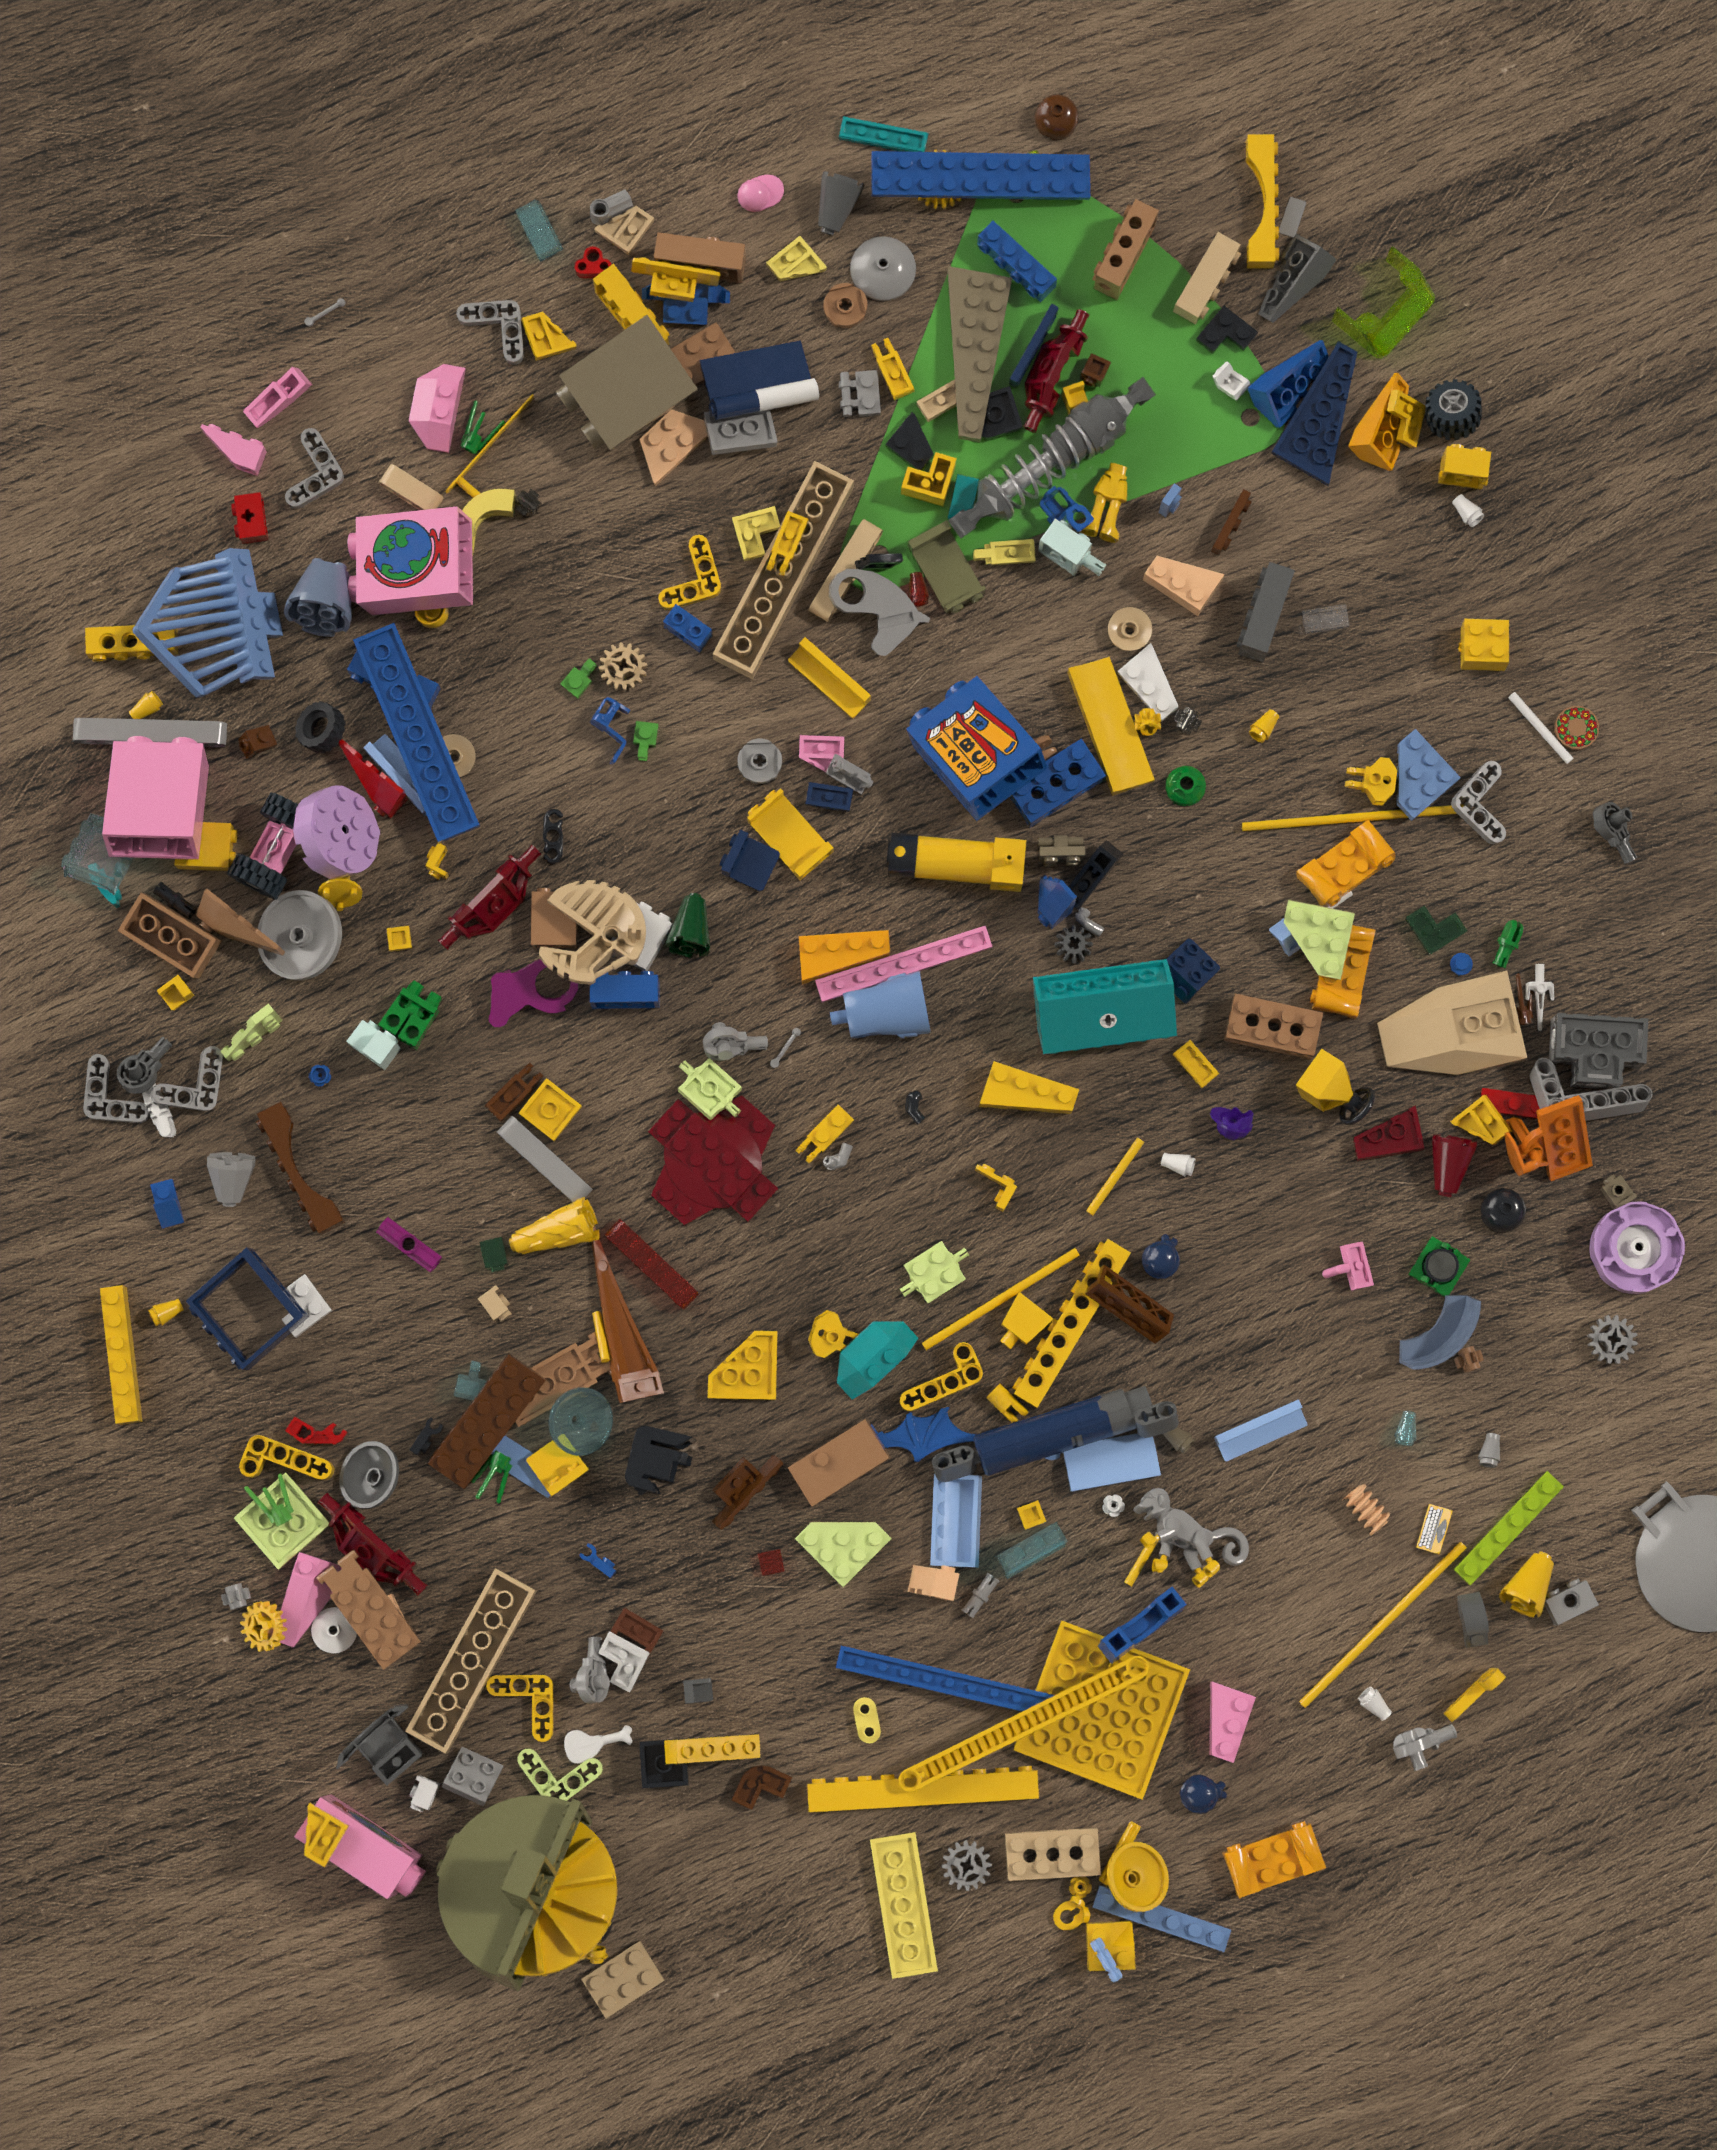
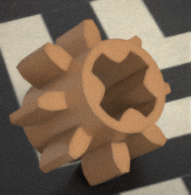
M1474 1346L1459 1350V1357L1454 1359L1457 1369L1463 1368L1464 1373L1481 1368L1479 1362L1484 1360L1481 1350L1475 1351Z

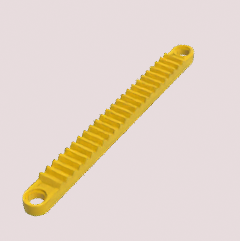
M1142 1656L1131 1657L904 1770L899 1776V1786L906 1792L917 1791L1144 1678L1149 1672L1148 1661ZM1134 1661H1141L1144 1664L1145 1668L1141 1674L1132 1672L1131 1665ZM907 1774L915 1775L917 1779L915 1786L907 1787L904 1784L903 1780Z

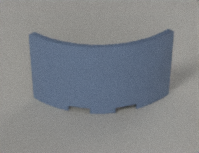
M1445 1295L1444 1306L1436 1324L1429 1331L1417 1337L1400 1340L1399 1363L1410 1369H1424L1438 1365L1454 1356L1467 1343L1476 1328L1481 1310V1301L1468 1295Z

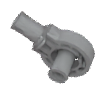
M718 1022L712 1025V1030L704 1036L703 1047L708 1058L724 1061L736 1055H744L748 1050H767L768 1039L767 1036H747L745 1031L738 1032L736 1029L726 1027L724 1023Z
M600 1637L588 1638L587 1658L582 1659V1667L578 1670L577 1677L570 1681L571 1691L578 1693L580 1698L588 1704L602 1702L608 1694L610 1685L605 1668L606 1663L601 1658L602 1655L598 1653L603 1643V1638Z
M1452 1724L1435 1731L1431 1728H1414L1395 1737L1393 1750L1397 1759L1410 1756L1414 1771L1428 1766L1422 1752L1423 1750L1430 1747L1433 1750H1438L1440 1743L1457 1738V1732Z

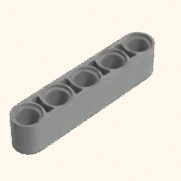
M513 1116L497 1131L510 1146L572 1202L586 1197L593 1190Z

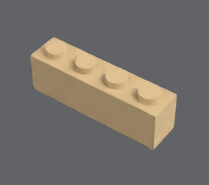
M1219 232L1216 234L1176 302L1173 310L1174 313L1194 324L1198 322L1199 318L1202 320L1205 318L1209 311V308L1206 306L1210 300L1215 301L1220 292L1217 289L1219 284L1226 282L1231 273L1228 271L1231 264L1236 265L1241 256V253H1239L1241 244Z

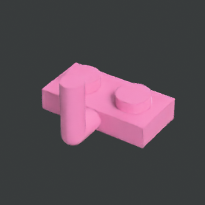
M1363 1241L1341 1246L1340 1250L1344 1264L1328 1268L1322 1272L1323 1277L1326 1279L1347 1273L1351 1291L1374 1285Z

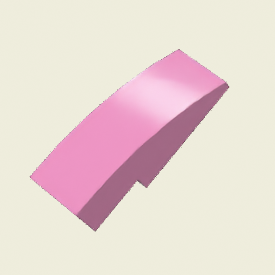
M292 367L277 382L273 381L243 412L256 428H259L292 404L312 384L299 368Z

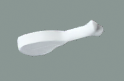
M626 1725L619 1732L603 1736H590L581 1730H572L568 1732L564 1740L566 1755L571 1762L579 1764L595 1757L606 1744L623 1741L631 1745L632 1739L630 1734L632 1728Z

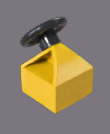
M1323 1049L1320 1050L1296 1084L1301 1098L1323 1112L1342 1105L1339 1118L1345 1125H1353L1362 1120L1369 1113L1375 1101V1093L1369 1087H1362L1353 1091L1344 1062ZM1347 1109L1351 1112L1350 1118H1346Z

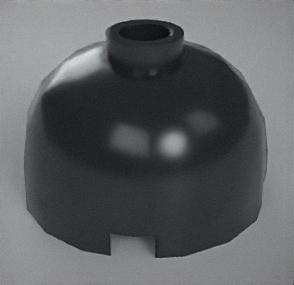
M1508 1188L1492 1190L1484 1197L1480 1206L1482 1221L1487 1228L1498 1233L1515 1230L1522 1224L1526 1214L1523 1198L1519 1193Z

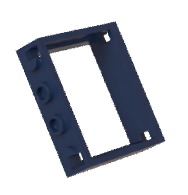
M248 1247L186 1300L190 1306L191 1314L195 1318L199 1317L202 1320L204 1330L209 1335L213 1334L216 1337L218 1347L223 1352L227 1351L232 1357V1364H235L238 1369L250 1370L309 1318L308 1314L254 1249ZM246 1263L252 1267L294 1318L248 1359L202 1304L207 1297Z

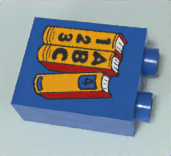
M978 676L968 683L966 681L955 683L947 691L944 701L933 709L925 707L919 710L911 718L910 726L906 728L916 752L976 821L1047 769L1039 745Z

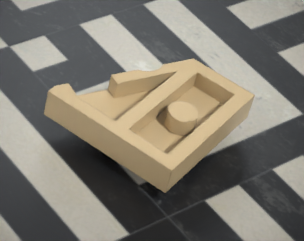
M635 206L627 210L625 214H619L612 218V221L602 226H596L594 230L598 235L630 255L655 220L654 217Z

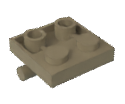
M1054 835V837L1038 838V847H1040L1038 864H1043V867H1056L1057 864L1066 863L1067 867H1077L1079 863H1083L1085 857L1083 837Z

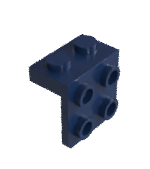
M740 829L738 835L734 833L729 846L732 848L729 854L725 853L720 861L719 866H722L721 872L723 875L757 891H763L780 857V853L750 838L749 833Z
M1187 939L1167 958L1174 983V994L1185 1004L1220 970V966L1192 939Z

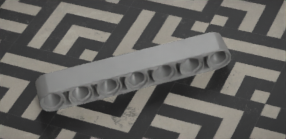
M75 718L73 742L113 745V741L127 742L130 737L143 736L151 739L153 742L171 743L175 738L188 737L194 739L197 743H203L204 747H225L227 723L220 721Z

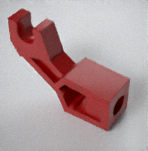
M295 1416L285 1430L302 1444L336 1445L341 1443L348 1434L343 1429L340 1435H335L334 1429L337 1426L335 1423L330 1424L322 1431H315L314 1427ZM304 1426L307 1427V1430L311 1431V1435H308L306 1438L298 1436Z

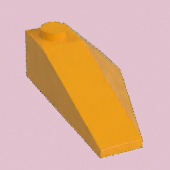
M1394 373L1355 428L1348 445L1360 460L1388 471L1393 470L1400 452V445L1397 444L1396 437L1401 419L1387 412L1391 391L1400 390L1408 395L1409 385L1399 373Z

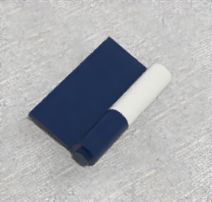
M801 340L699 360L710 400L708 404L709 413L716 420L819 400L818 385L814 378L811 379Z

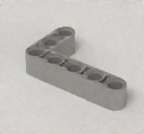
M1547 1058L1538 1059L1529 1075L1540 1109L1579 1095L1583 1101L1586 1121L1642 1112L1653 1095L1652 1090L1647 1085L1637 1084L1564 1096L1555 1065Z

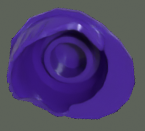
M1223 1107L1211 1109L1210 1116L1217 1123L1218 1132L1226 1139H1241L1251 1132L1253 1126V1112L1251 1110L1242 1113L1237 1107H1234L1232 1110Z

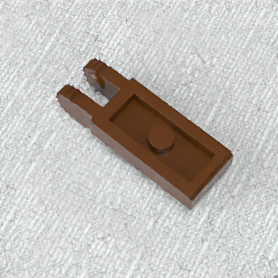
M528 1063L518 1074H515L485 1105L500 1122L527 1097L532 1088L544 1077L543 1074L538 1073L528 1084L522 1080L532 1071L534 1066L531 1063Z

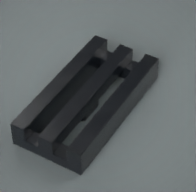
M902 553L868 554L866 557L856 560L855 565L856 569L859 570L891 569L904 560Z

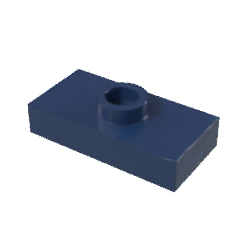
M809 782L806 806L850 812L853 789Z

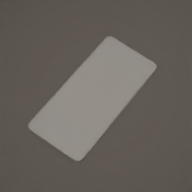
M1293 197L1289 198L1279 233L1290 237L1296 235L1306 206L1305 201Z

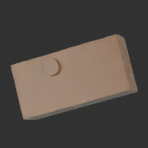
M658 232L654 261H667L681 266L690 265L693 268L699 269L710 268L720 272L719 280L742 283L746 262L745 244L720 241L716 237L703 239Z
M140 893L118 929L123 935L191 977L198 979L222 942L221 939L145 893Z
M865 1419L794 1463L788 1469L813 1507L886 1462L891 1457L869 1421Z

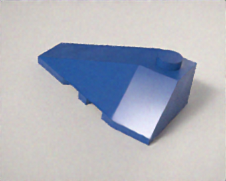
M1319 340L1264 373L1247 388L1254 406L1277 428H1280L1297 411L1296 405L1301 397L1304 398L1306 396L1308 386L1312 380L1316 379L1329 358L1324 342Z
M1043 875L1039 882L1038 919L1045 927L1049 925L1051 929L1072 913L1077 898L1063 880L1052 879L1050 876L1047 878L1046 875Z

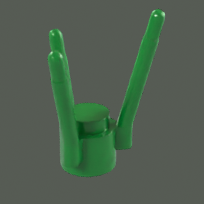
M476 400L473 402L460 445L472 454H476L478 450L481 451L505 424V421L502 420L481 442L482 437L477 432L483 422L485 412L481 413L473 431H470L478 404Z
M497 1450L488 1457L487 1461L470 1481L474 1483L488 1466L491 1468L476 1495V1499L481 1497L494 1473L497 1471L501 1474L504 1470L496 1500L497 1504L501 1502L508 1474L512 1468V1465L509 1464L511 1458Z

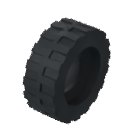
M323 701L308 705L301 712L295 726L298 742L315 753L331 751L341 741L342 735L345 732L346 722L344 721V715L341 714L340 710ZM323 717L327 718L328 723L325 731L319 737H314L313 731L317 722Z

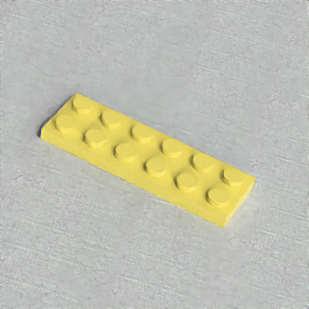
M912 1832L870 1839L892 1979L938 1971L916 1833Z

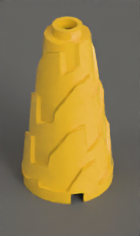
M585 1197L579 1198L575 1202L538 1219L533 1224L516 1230L509 1239V1245L513 1252L526 1254L596 1241L600 1236L599 1229L593 1230L594 1225L598 1224L596 1215L588 1199L585 1200Z

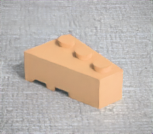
M1156 556L1145 572L1143 581L1196 616H1199L1223 581L1225 574Z
M913 1565L908 1592L952 1602L955 1597L959 1573H955L956 1568L944 1565L941 1566V1569Z

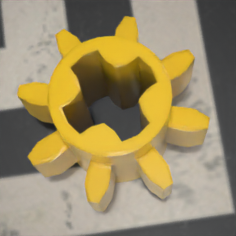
M1153 708L1142 709L1139 715H1134L1135 730H1140L1142 735H1153L1157 729H1161V714H1155Z

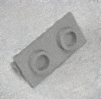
M834 754L826 771L827 775L859 794H862L866 787L870 788L872 786L871 774L841 756Z

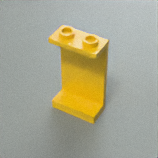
M780 788L777 792L775 790L771 791L764 798L766 801L761 806L757 804L749 810L747 822L771 848L779 851V858L801 881L834 852V848L829 842H825L784 796V792Z

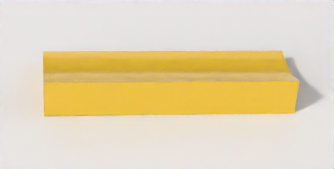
M1110 656L1068 668L1067 673L1101 767L1106 775L1105 778L1112 796L1154 782L1155 779L1137 730H1135L1132 716Z

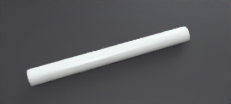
M1515 692L1508 697L1566 764L1574 759Z

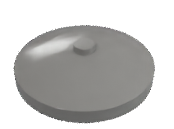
M296 890L279 896L277 900H274L266 908L258 925V930L285 951L282 956L258 948L262 960L272 972L287 979L307 980L318 976L332 964L340 949L342 926L339 915L327 899L313 892Z

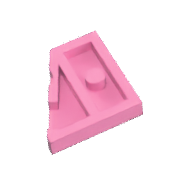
M800 735L799 758L822 771H827L834 754L844 758V737Z

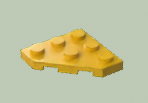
M754 1331L708 1375V1399L776 1400L777 1331Z

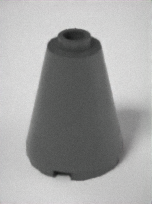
M823 171L818 227L822 228V233L833 236L834 232L839 233L865 185L861 183L857 186V180L834 173L833 177H829V172Z

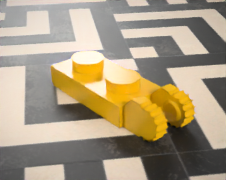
M886 338L884 339V346L889 354L882 356L876 343L872 344L871 348L894 400H897L915 392L897 350H894L890 339Z
M787 511L771 550L772 554L767 564V570L771 571L775 566L777 556H781L785 559L780 567L779 574L782 576L786 574L790 560H793L808 524V518Z
M837 1105L807 1135V1139L795 1151L800 1154L812 1142L817 1148L807 1156L806 1161L810 1164L853 1123L854 1119L841 1106Z

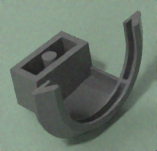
M394 1705L370 1724L339 1754L336 1768L339 1769L358 1749L373 1766L372 1770L388 1786L421 1757L423 1753L394 1719L395 1716L398 1717L409 1705Z

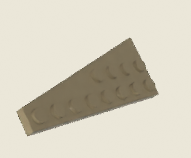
M948 266L947 275L958 438L980 443L1012 278Z

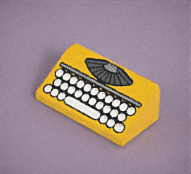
M1431 1504L1428 1505L1416 1548L1437 1555L1440 1554L1452 1510Z

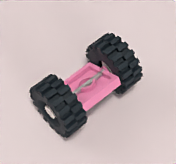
M271 792L260 814L270 821L251 856L246 857L239 853L236 855L227 872L230 877L262 895L274 900L278 899L287 882V879L281 875V872L287 865V861L294 848L297 846L293 827L296 808L299 804Z

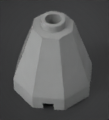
M232 1152L210 1153L207 1157V1168L217 1201L223 1203V1206L234 1207L236 1203L242 1201L255 1167V1156L246 1153H238L237 1156L232 1155Z

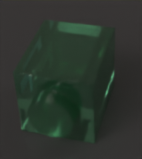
M498 1237L479 1242L485 1269L491 1270L492 1273L505 1270L504 1266H508L509 1262L503 1238Z

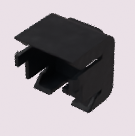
M650 1426L638 1427L625 1472L626 1482L634 1487L635 1491H638V1495L643 1496L648 1492L661 1495L656 1484L648 1480V1477L674 1483L678 1464L690 1467L693 1457L688 1456V1453L656 1446V1443L683 1450L697 1440L692 1436Z

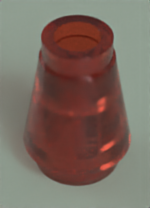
M922 572L910 574L908 597L915 607L927 605L930 598Z

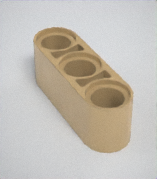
M390 464L378 482L386 490L418 510L437 509L444 499L438 492L393 464Z

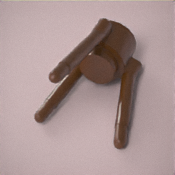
M1517 973L1516 984L1519 1007H1516L1521 1026L1532 1023L1533 993L1530 989L1527 1006H1524L1520 974Z

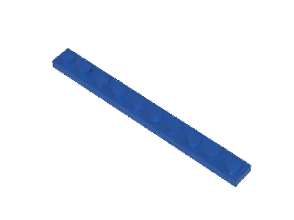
M846 1646L840 1647L836 1664L838 1669L1022 1712L1055 1696Z

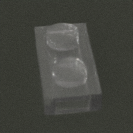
M1346 604L1301 612L1305 634L1349 628L1350 626Z

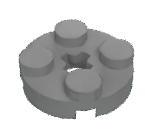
M760 738L750 740L738 754L739 771L744 779L752 783H768L777 778L781 770V752L769 740ZM758 756H762V759L766 760L762 767H758L757 764L753 763L754 760H757Z

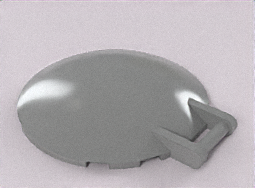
M1666 1481L1661 1485V1489L1647 1501L1631 1510L1645 1527L1642 1531L1635 1556L1638 1583L1648 1603L1665 1620L1690 1631L1716 1632L1717 1496L1692 1495L1681 1498ZM1668 1495L1671 1501L1652 1517L1648 1518L1645 1513Z

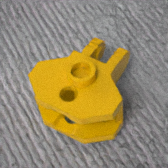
M1380 757L1371 767L1366 766L1365 769L1347 768L1346 773L1363 776L1362 782L1345 781V787L1358 789L1362 793H1366L1373 805L1382 806L1395 792L1397 769L1390 758Z
M826 1310L814 1319L808 1341L813 1353L816 1356L825 1358L835 1350L841 1351V1349L847 1346V1344L843 1343L845 1336L854 1339L859 1333L847 1330V1328L842 1326L837 1313ZM824 1330V1334L819 1336L818 1332Z

